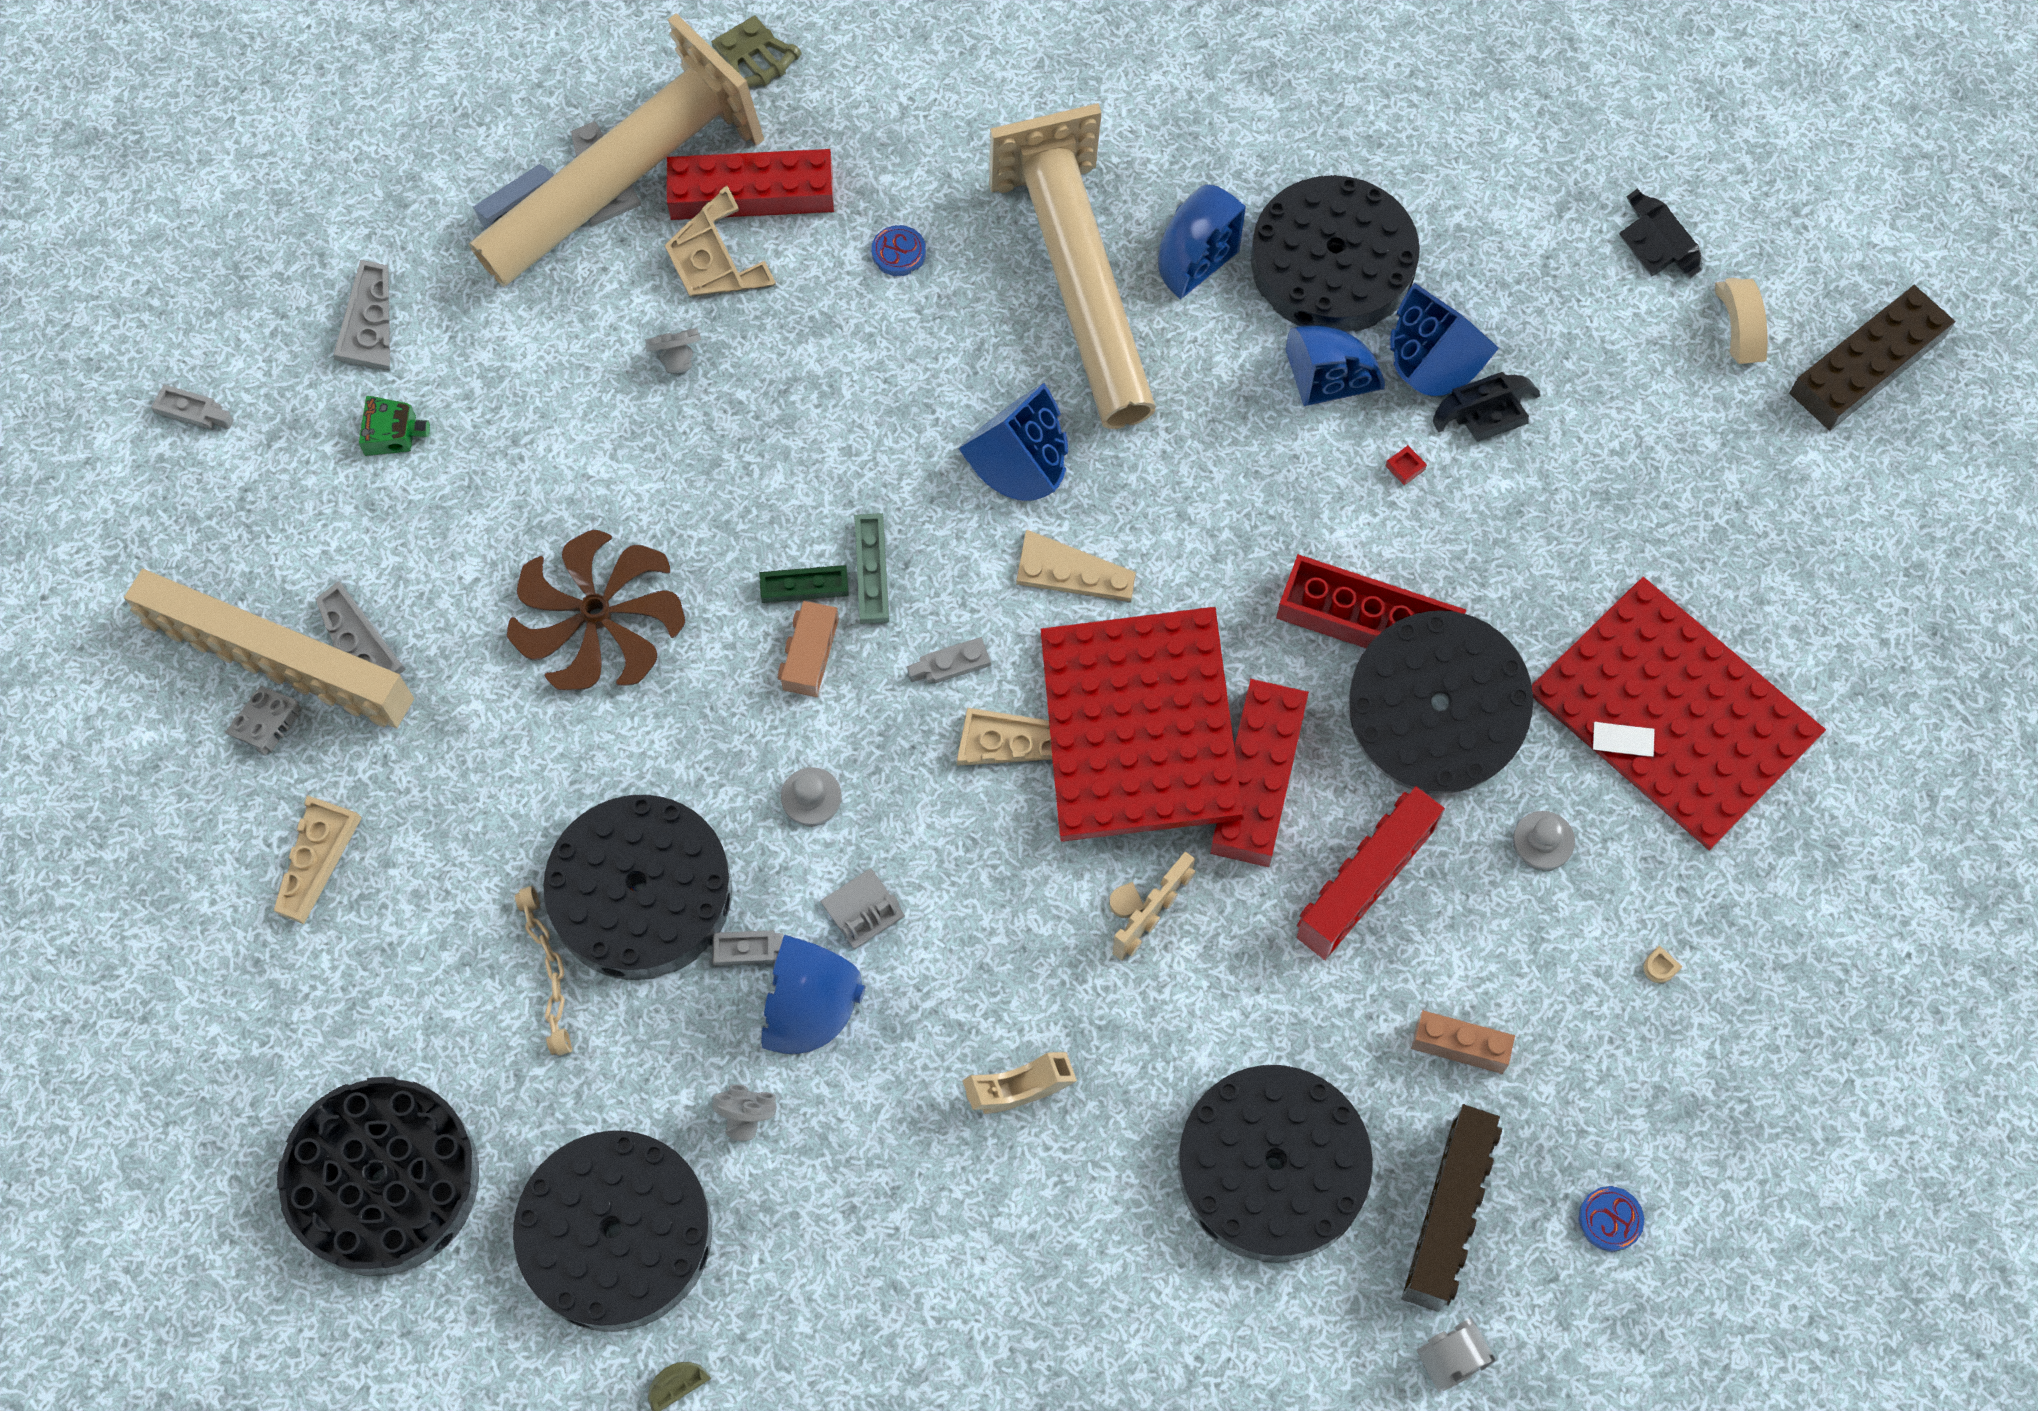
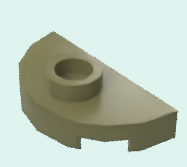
M677 1362L665 1367L655 1376L649 1387L648 1401L651 1410L662 1411L710 1380V1375L701 1365L692 1362Z

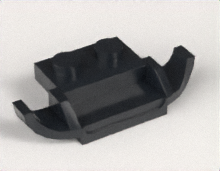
M1638 188L1627 195V200L1639 219L1622 230L1619 235L1651 277L1673 262L1688 279L1701 272L1703 268L1699 245L1673 215L1667 204L1656 198L1644 195Z
M1500 372L1452 389V394L1446 397L1437 408L1433 417V423L1439 433L1444 431L1445 426L1455 419L1459 425L1465 424L1475 440L1479 442L1528 424L1529 415L1520 404L1521 395L1532 393L1537 398L1540 397V391L1527 377L1516 374L1506 375L1504 372Z

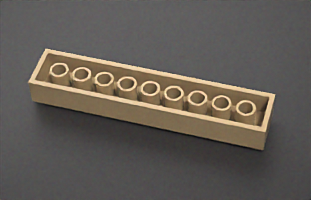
M141 569L124 596V599L131 606L130 611L141 619L140 624L153 632H156L157 629L165 631L169 638L177 642L186 640L190 642L191 646L201 652L212 651L216 653L218 658L227 663L236 661L251 673L257 674L260 671L267 674L266 676L275 683L283 684V682L291 684L296 691L304 695H308L309 692L315 694L322 702L334 706L336 703L344 706L343 708L348 713L357 717L361 714L370 717L369 719L378 726L386 727V725L397 729L414 701L413 695L398 673L146 569Z

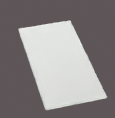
M1594 722L1593 750L1653 757L1654 729Z

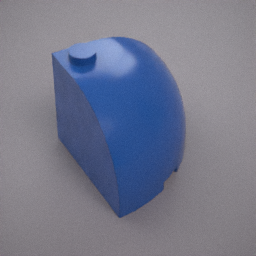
M1205 184L1194 191L1176 209L1161 239L1158 250L1159 272L1166 286L1180 300L1240 252L1246 206L1228 191L1215 185Z
M1415 282L1402 300L1397 311V315L1400 317L1396 330H1391L1390 350L1394 352L1395 362L1393 364L1396 371L1412 388L1428 396L1446 395L1452 393V389L1468 384L1478 375L1499 349L1462 314Z
M1300 326L1289 330L1285 350L1303 406L1385 389V380L1375 356L1363 342L1353 335L1326 326Z
M1042 383L1010 404L984 424L958 448L973 470L988 486L998 493L1016 500L1032 501L1050 495L1059 487L1066 472L1064 456L1068 454L1067 434L1061 431L1057 418L1061 416V413L1045 383Z
M784 935L772 973L774 975L773 986H776L774 994L768 992L763 1016L766 1017L768 1028H762V1048L782 1054H801L816 1050L832 1041L846 1026L855 1003L862 1002L866 986L862 985V978L858 968L847 959L826 948Z

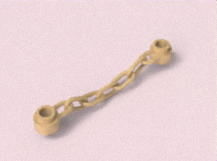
M532 885L520 889L519 893L515 894V901L518 909L525 911L527 919L525 929L536 943L542 944L547 955L545 965L548 977L552 980V995L547 1003L545 1019L550 1023L552 1033L551 1036L546 1038L550 1053L561 1056L572 1052L570 1036L565 1028L559 1030L558 1026L565 999L561 995L560 980L564 976V967L560 954L553 952L548 942L550 938L548 929L540 920L534 918L533 911L540 909L537 891ZM536 924L545 933V936L540 935V939L530 929L535 928ZM555 957L557 958L560 974L557 972L552 974L550 961L554 962ZM553 1000L555 1002L560 1001L556 1017L554 1014H550Z

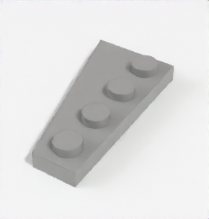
M338 581L315 598L326 629L334 643L332 644L333 647L398 674L406 670L342 583Z

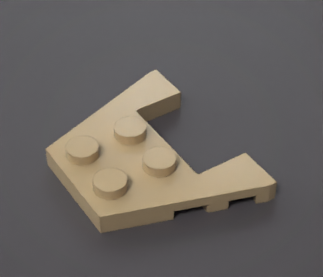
M728 186L724 187L711 202H708L691 221L664 245L689 297L776 285L765 261L742 272H738L714 225V222L739 211Z

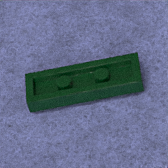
M847 565L759 572L762 603L849 596Z

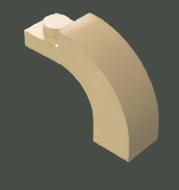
M1727 278L1725 282H1716L1715 294L1724 302L1729 313L1731 356L1738 364L1765 362L1767 360L1768 345L1767 320L1764 303L1757 284L1753 279Z
M1067 1052L1045 1053L1034 1061L1007 1072L970 1075L962 1080L972 1110H983L984 1114L1010 1110L1042 1099L1077 1081Z

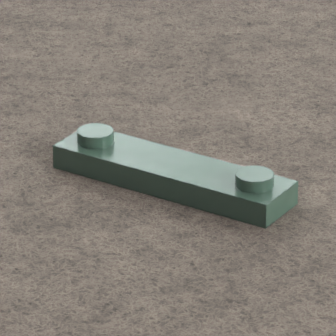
M883 513L854 515L860 624L888 623L889 604Z

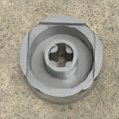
M1472 1318L1454 1327L1455 1330L1448 1334L1443 1331L1428 1340L1429 1343L1416 1350L1438 1392L1452 1388L1472 1377L1471 1375L1479 1371L1478 1368L1482 1371L1496 1361Z

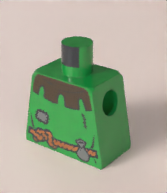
M366 396L359 437V445L364 456L411 451L413 437H429V421L416 420V415L410 404Z

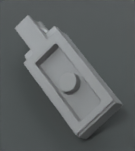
M165 384L162 386L151 407L152 411L156 414L203 428L211 429L213 425L230 429L234 421L230 416V412L222 410V406L216 403L214 399Z
M979 637L928 653L919 658L920 662L909 665L907 668L911 683L924 678L927 679L928 683H939L991 666V661L983 639Z
M774 930L714 933L712 963L714 966L775 964L783 940V933H775Z

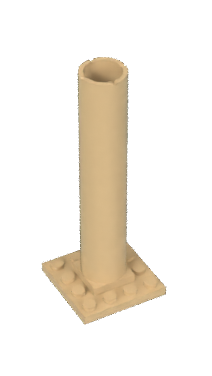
M677 13L668 19L671 28L669 34L676 43L675 51L682 60L680 66L684 72L468 243L479 262L491 276L495 275V280L501 286L505 287L718 115L728 125L733 123L744 141L750 139L756 146L764 141L747 81Z
M1099 103L990 128L989 186L991 192L1007 193L1017 186L1025 185L1028 187L1103 427L1119 429L1125 427V424L1131 426L1148 419L1155 412V403L1081 174H1086L1093 168H1096L1102 114Z

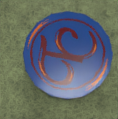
M893 225L883 229L875 236L872 242V259L883 273L892 276L911 274V271L922 266L926 258V244L922 235L914 228L905 225Z
M1614 1186L1600 1187L1588 1194L1580 1206L1578 1216L1579 1224L1588 1242L1598 1249L1609 1252L1624 1250L1633 1245L1642 1234L1645 1221L1642 1207L1637 1199L1626 1190Z

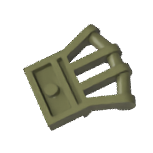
M756 15L711 41L713 48L739 74L738 65L742 62L750 69L754 76L744 78L749 88L759 85L765 87L771 83L770 80L774 77L785 75L786 69L794 59L798 60L802 55L801 50L796 45H788L775 38L770 29H767ZM770 46L782 52L784 56L780 61L776 60L767 47ZM759 53L770 68L767 70L761 69L751 57Z

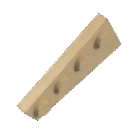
M1026 529L1016 585L1131 602L1136 572Z
M967 708L957 757V766L1053 760L1049 720Z
M308 795L304 804L306 806L304 818L300 819L297 828L299 832L295 847L291 848L289 855L291 863L288 873H285L274 907V911L278 915L302 924L308 918L362 818L357 812Z
M1184 852L1163 877L1160 883L1163 886L1162 889L1155 888L1147 896L1142 907L1144 911L1141 913L1136 909L1129 918V923L1125 930L1120 928L1115 934L1113 955L1123 961L1127 954L1133 956L1142 944V941L1139 939L1145 931L1150 933L1160 920V917L1157 916L1163 907L1169 909L1178 896L1175 891L1181 883L1186 886L1196 872L1193 869L1195 862L1193 856Z

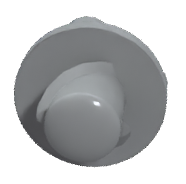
M697 328L675 334L657 335L656 337L645 339L646 352L661 350L659 359L665 365L666 372L679 374L688 371L692 367L693 351L687 344L700 341L701 336Z
M815 767L803 768L794 772L785 781L781 791V802L785 813L794 822L807 827H814L829 821L837 813L842 801L840 785L836 778L828 771Z
M1536 811L1526 815L1518 823L1513 835V848L1527 865L1539 870L1552 871L1564 865L1571 857L1575 848V836L1569 823L1558 814L1549 811Z
M734 1084L729 1086V1091H724L714 1096L712 1108L717 1114L728 1118L725 1131L728 1137L737 1141H749L756 1136L758 1121L768 1120L775 1115L776 1095L769 1092L757 1093L748 1091L746 1086Z

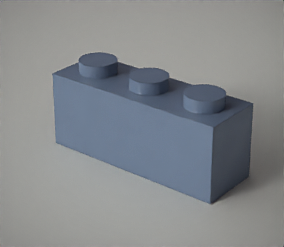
M540 163L473 206L484 229L486 230L554 176V174Z

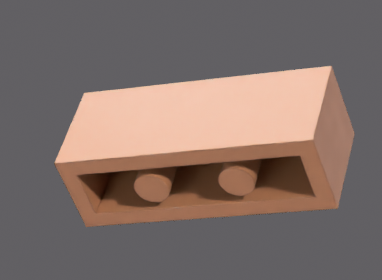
M803 601L801 610L795 611L793 618L794 635L793 637L789 636L787 639L785 653L788 656L786 663L781 662L778 671V680H781L784 691L818 697L839 621L837 607Z
M1422 1010L1417 1020L1411 1049L1503 1074L1509 1066L1515 1035Z

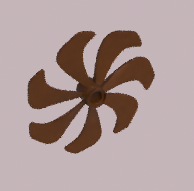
M593 529L575 537L564 546L562 559L568 573L586 597L583 600L555 589L545 580L543 576V556L528 561L522 567L517 585V595L520 601L526 606L539 610L580 611V613L553 626L540 629H529L515 617H511L507 628V638L524 657L531 660H539L558 650L586 623L587 626L580 650L571 665L566 669L544 674L547 681L557 690H582L594 686L600 679L602 660L597 629L605 627L620 646L625 658L624 670L616 680V684L619 686L638 684L655 665L658 658L657 650L648 640L611 621L612 613L640 614L658 619L665 625L670 637L675 638L686 623L681 601L674 592L668 590L656 591L614 606H609L608 601L626 583L642 573L652 571L669 574L671 572L670 565L664 553L643 545H632L626 548L618 558L602 596L595 593L592 564L596 551L612 540V535ZM594 609H602L598 614H590Z

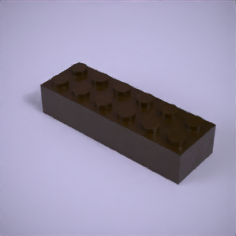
M1914 284L1801 374L1795 381L1789 394L1824 427L1831 431L1945 339L1956 321Z
M1462 1104L1453 1118L1401 1300L1439 1312L1445 1305L1449 1306L1451 1300L1455 1299L1459 1287V1281L1454 1280L1455 1275H1458L1460 1268L1463 1269L1468 1250L1463 1247L1469 1237H1472L1477 1219L1472 1218V1215L1475 1214L1477 1207L1481 1206L1485 1194V1188L1480 1186L1481 1183H1484L1486 1176L1490 1175L1494 1158L1489 1157V1154H1492L1494 1146L1498 1145L1503 1128L1498 1127L1500 1116Z

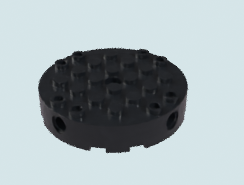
M1337 175L1318 176L1290 185L1269 201L1261 212L1255 226L1250 261L1253 279L1261 296L1265 297L1273 306V310L1283 318L1298 326H1326L1345 332L1353 330L1357 332L1377 325L1378 322L1391 316L1400 307L1402 300L1413 285L1419 261L1420 245L1417 230L1410 215L1388 192L1374 184L1357 178Z
M1454 611L1418 613L1401 619L1387 627L1376 636L1362 654L1355 668L1349 691L1351 727L1358 745L1366 758L1392 781L1411 789L1417 786L1425 793L1445 794L1460 792L1476 787L1495 776L1513 759L1522 746L1528 733L1533 713V690L1530 676L1522 657L1514 645L1490 624L1476 617ZM1436 695L1445 697L1448 701V707L1443 711L1435 710L1431 704L1432 698Z
M628 795L613 798L590 808L564 830L555 843L547 861L543 883L544 900L547 913L560 940L581 963L596 972L613 978L646 980L673 971L676 972L686 967L713 943L714 933L721 932L730 910L732 877L726 854L717 834L694 810L682 803L661 796ZM645 884V887L639 891L631 890L632 886Z
M1260 1065L1226 1076L1214 1084L1198 1100L1186 1121L1182 1133L1177 1168L1184 1201L1195 1221L1209 1237L1225 1249L1239 1256H1245L1262 1262L1283 1263L1311 1257L1325 1250L1344 1235L1359 1214L1367 1198L1373 1172V1157L1369 1136L1360 1115L1352 1103L1336 1087L1323 1078L1299 1068L1285 1065ZM1266 1159H1279L1282 1169L1273 1170L1269 1168L1265 1162Z
M372 1077L351 1085L347 1083L321 1097L301 1116L286 1140L287 1145L282 1160L279 1161L277 1189L280 1195L281 1211L292 1233L309 1251L327 1264L339 1270L362 1276H386L405 1272L427 1262L440 1253L457 1236L468 1219L476 1199L479 1183L477 1150L474 1140L463 1120L441 1096L417 1082L399 1080L395 1077ZM384 1169L383 1178L372 1181L374 1174Z
M621 1130L603 1131L582 1136L552 1153L540 1164L525 1185L519 1198L513 1223V1243L516 1260L526 1283L533 1293L551 1311L569 1323L582 1328L604 1332L623 1331L645 1326L668 1314L695 1287L706 1266L712 1242V1220L708 1199L697 1176L688 1163L675 1150L655 1138ZM615 1224L622 1226L621 1232L616 1237L607 1238V1229Z

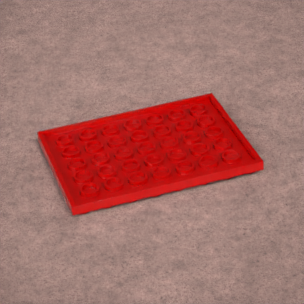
M1644 576L1532 684L1533 698L1592 750L1594 722L1654 729L1653 757L1600 750L1593 751L1709 851L1826 731L1822 725Z
M1216 606L1040 628L1061 842L1244 820Z

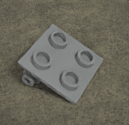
M260 686L252 694L242 711L233 719L232 724L225 733L255 746L259 753L266 756L268 752L272 753L279 742L274 734L280 738L284 737V734L278 728L280 727L288 731L290 728L287 725L291 726L297 717L300 716L299 711L301 707L297 704V700Z
M872 868L820 900L853 949L858 948L905 917L898 906L899 902L893 894H889Z

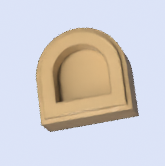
M1133 882L1120 886L1111 893L1109 905L1111 911L1116 916L1130 918L1136 909L1141 913L1144 911L1142 908L1143 902Z
M1660 945L1647 957L1643 966L1647 978L1655 983L1668 982L1683 967Z

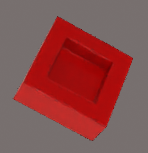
M1407 445L1388 459L1385 466L1405 486L1424 472L1427 464Z

